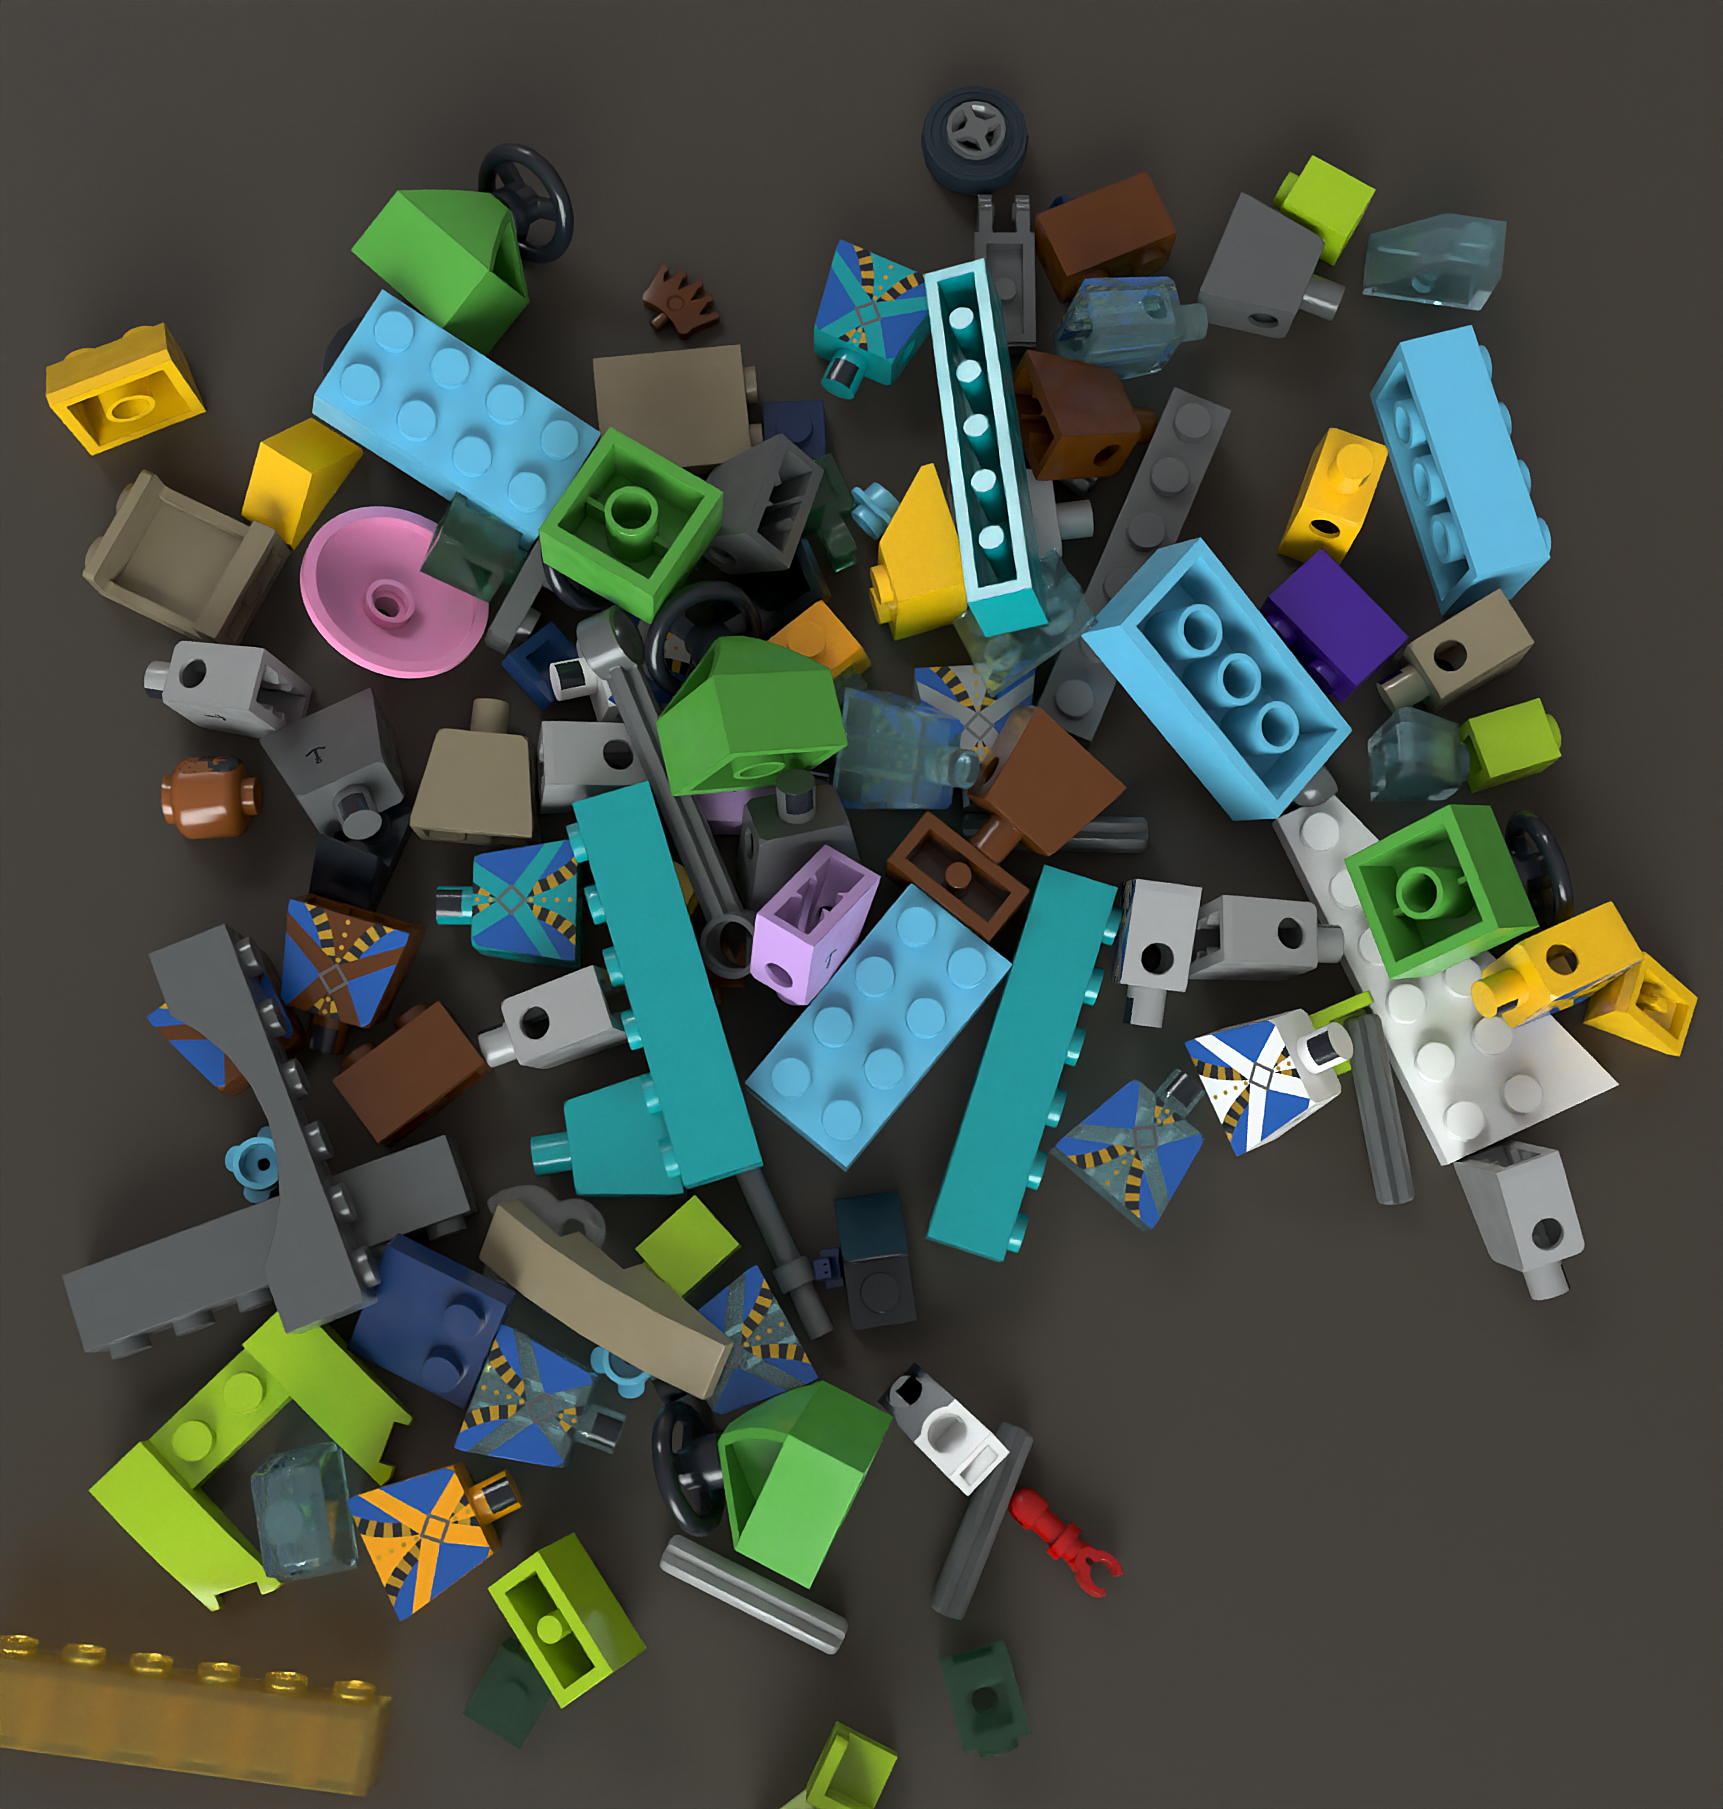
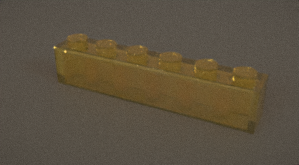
M19 1635L0 1636V1747L362 1797H366L380 1781L393 1698L374 1695L376 1686L373 1684L359 1681L334 1682L333 1690L307 1686L308 1677L293 1672H268L266 1680L239 1677L241 1668L227 1663H200L198 1671L172 1668L174 1659L166 1655L137 1653L131 1655L130 1662L105 1659L106 1649L99 1646L69 1644L64 1646L63 1653L37 1650L39 1640L33 1637Z

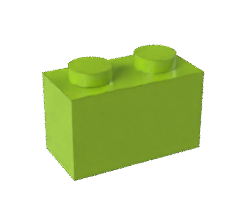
M574 1532L537 1551L488 1588L561 1709L647 1649Z

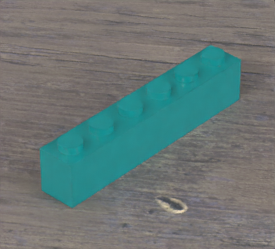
M982 258L924 274L966 598L985 637H991L1047 624L1049 621L1002 302L986 261Z
M649 781L573 802L572 805L578 823L566 826L568 837L577 864L588 860L590 863L595 884L584 887V891L595 925L607 922L614 946L602 949L613 987L624 984L626 986L632 1009L620 1012L631 1050L643 1047L650 1073L640 1075L639 1079L650 1114L662 1111L669 1136L659 1139L658 1145L669 1179L681 1175L683 1185L687 1189H691L764 1166Z
M1044 864L1034 888L1011 961L1013 965L1006 977L925 1239L995 1262L1004 1261L1007 1250L1018 1253L1029 1220V1215L1019 1212L1026 1187L1034 1190L1038 1189L1048 1158L1047 1152L1038 1150L1045 1125L1053 1128L1057 1127L1067 1096V1091L1057 1088L1064 1064L1075 1067L1084 1042L1086 1030L1076 1027L1083 1003L1091 1006L1094 1005L1103 980L1105 969L1094 966L1101 943L1112 946L1121 921L1123 909L1113 906L1118 890L1117 887Z

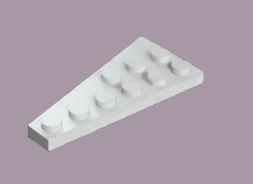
M1335 795L1321 805L1314 807L1303 806L1277 818L1272 823L1310 902L1317 908V916L1321 924L1339 925L1342 928L1344 951L1340 963L1356 995L1369 990L1375 1001L1365 1007L1364 1010L1366 1014H1378L1381 1018L1389 1061L1441 1166L1459 1160L1619 1085L1551 1015L1514 1029L1506 1024L1501 1014L1493 1018H1486L1479 1013L1472 1001L1471 986L1474 982L1482 979L1481 971L1496 961L1488 951L1433 976L1389 979L1344 862L1345 858L1379 840Z

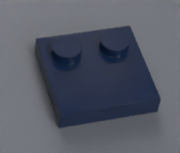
M397 1233L387 1244L378 1267L381 1283L373 1286L378 1302L362 1309L347 1350L464 1409L476 1392L489 1361L488 1356L501 1324H504L517 1292Z

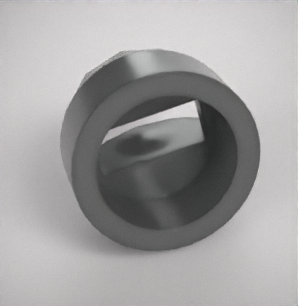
M1324 765L1291 802L1293 805L1299 808L1303 806H1318L1338 793L1337 784Z

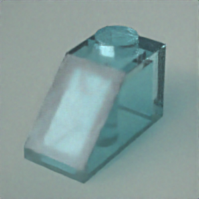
M1444 213L1371 234L1367 245L1362 294L1480 311L1502 277L1507 221Z
M1399 707L1367 741L1371 801L1446 800L1463 786V781H1466L1470 768L1468 747L1465 743H1460L1459 724L1413 707Z

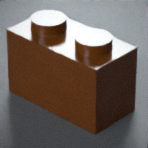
M1144 171L1037 214L1033 233H1035V253L1060 304L1079 297L1076 294L1084 279L1097 278L1104 290L1107 291L1113 283L1117 282L1114 278L1130 277L1132 275L1134 277H1148L1156 273L1169 260L1177 230L1148 172ZM1079 297L1080 300H1083V301L1090 300V299H1085V298Z
M928 810L887 859L886 877L904 891L911 883L914 884L989 946H991L1023 906L1030 891Z
M439 1000L430 1007L424 1002L408 1010L395 1022L394 1026L398 1030L396 1033L378 1046L374 1042H369L356 1049L341 1063L345 1071L331 1080L376 1142L386 1147L392 1148L495 1070L488 1065L481 1050L450 1009Z

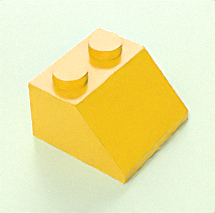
M164 322L155 326L133 328L126 332L121 339L95 349L83 348L73 351L63 361L46 367L45 395L49 406L92 456L207 412L182 348Z
M934 463L921 466L879 542L878 565L870 568L873 588H869V596L874 615L879 625L889 623L894 641L965 621L968 603L959 538Z

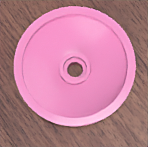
M384 506L362 507L349 510L329 520L320 528L310 542L303 557L300 571V586L303 602L312 622L321 635L338 652L366 669L398 678H424L441 674L454 668L466 659L484 633L489 615V599L486 584L478 565L468 550L451 533L421 515L407 510ZM377 609L385 610L391 617L383 615Z

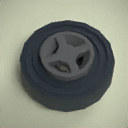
M973 85L956 88L936 101L925 118L921 147L926 167L938 183L955 193L978 196V194L994 193L1013 180L1024 164L1029 136L1024 115L1011 98L996 89ZM965 141L976 144L978 149L965 146Z

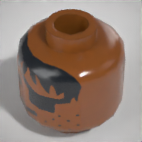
M231 756L189 757L178 762L173 774H166L164 776L161 801L165 820L168 824H175L185 838H232L242 836L250 824L251 815L261 814L263 793L260 779L258 777H249L245 765L239 758Z

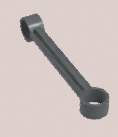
M613 605L578 623L577 639L581 652L593 672L608 683L708 924L703 929L700 937V952L705 964L720 977L727 979L744 977L751 973V962L748 966H740L730 961L722 950L720 936L723 927L728 922H737L745 926L754 938L757 912L743 908L696 794L672 796L656 726V720L662 712L642 667L645 663L644 641L631 616L618 605Z

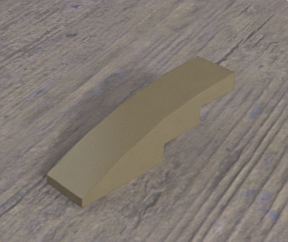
M517 1199L498 1204L479 1256L482 1262L526 1298L568 1327L638 1369L702 1400L713 1395L734 1345V1342L643 1264L622 1269L579 1231L560 1237Z

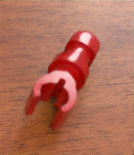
M1029 1488L1019 1489L1015 1492L1008 1505L1013 1519L1026 1531L1031 1528L1049 1545L1045 1551L1055 1561L1062 1557L1067 1562L1070 1569L1075 1573L1076 1581L1086 1593L1092 1597H1105V1589L1097 1587L1092 1582L1090 1577L1091 1567L1086 1561L1090 1565L1094 1563L1104 1564L1110 1570L1111 1576H1120L1124 1573L1118 1560L1106 1551L1096 1550L1093 1546L1081 1540L1078 1535L1082 1530L1072 1521L1065 1525L1048 1509L1050 1504L1038 1492Z

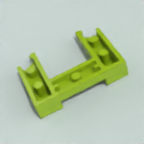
M277 1311L242 1344L245 1349L149 1440L140 1441L88 1490L166 1571L211 1611L224 1607L220 1593L257 1582L263 1595L277 1590L285 1583L283 1580L266 1576L264 1557L200 1487L292 1399L380 1486H384L393 1477L396 1466L382 1461L381 1458L394 1423L398 1422L410 1426L415 1417L357 1354L347 1350L348 1344L329 1323L302 1334H286Z

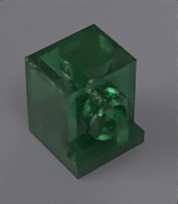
M456 491L435 527L420 572L489 603L502 582L512 586L521 571L527 554L518 548L523 533L498 522L489 515L481 514L466 507L465 504L468 497Z
M1003 1640L938 1659L965 1753L978 1750L981 1758L1002 1755L1019 1746L1018 1737L1031 1734L1009 1652ZM982 1687H989L997 1693L995 1705L986 1711L978 1710L972 1705L973 1694Z

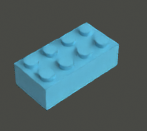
M383 289L315 392L312 413L527 551L538 537V529L566 491L601 435L599 431Z
M1472 325L1400 342L1369 394L1385 445L1389 449L1388 454L1442 617L1465 610L1499 588L1507 600L1512 599L1551 558L1549 554L1551 537L1548 526L1542 518H1537L1529 495L1531 492V477L1528 467L1523 460H1518L1510 439L1512 431L1510 414L1506 405L1497 400L1491 383V358L1486 347L1478 344Z
M1201 537L1158 548L1080 633L1082 638L1233 821L1277 819L1352 732L1351 727Z
M911 883L745 1081L746 1089L844 1172H847L1006 978L1013 964Z

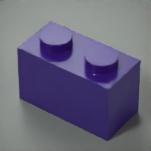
M1322 548L1274 590L1259 610L1288 649L1304 664L1305 670L1322 692L1326 695L1333 694L1341 703L1386 664L1410 638Z

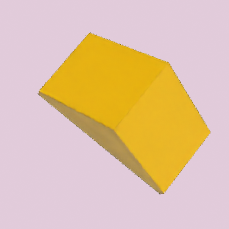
M309 418L262 441L259 446L241 516L251 524L255 520L276 530L285 544L295 550L364 454L362 448L313 418Z
M1641 951L1645 957L1644 960L1591 996L1583 1023L1665 1054L1680 1057L1698 997L1650 955Z

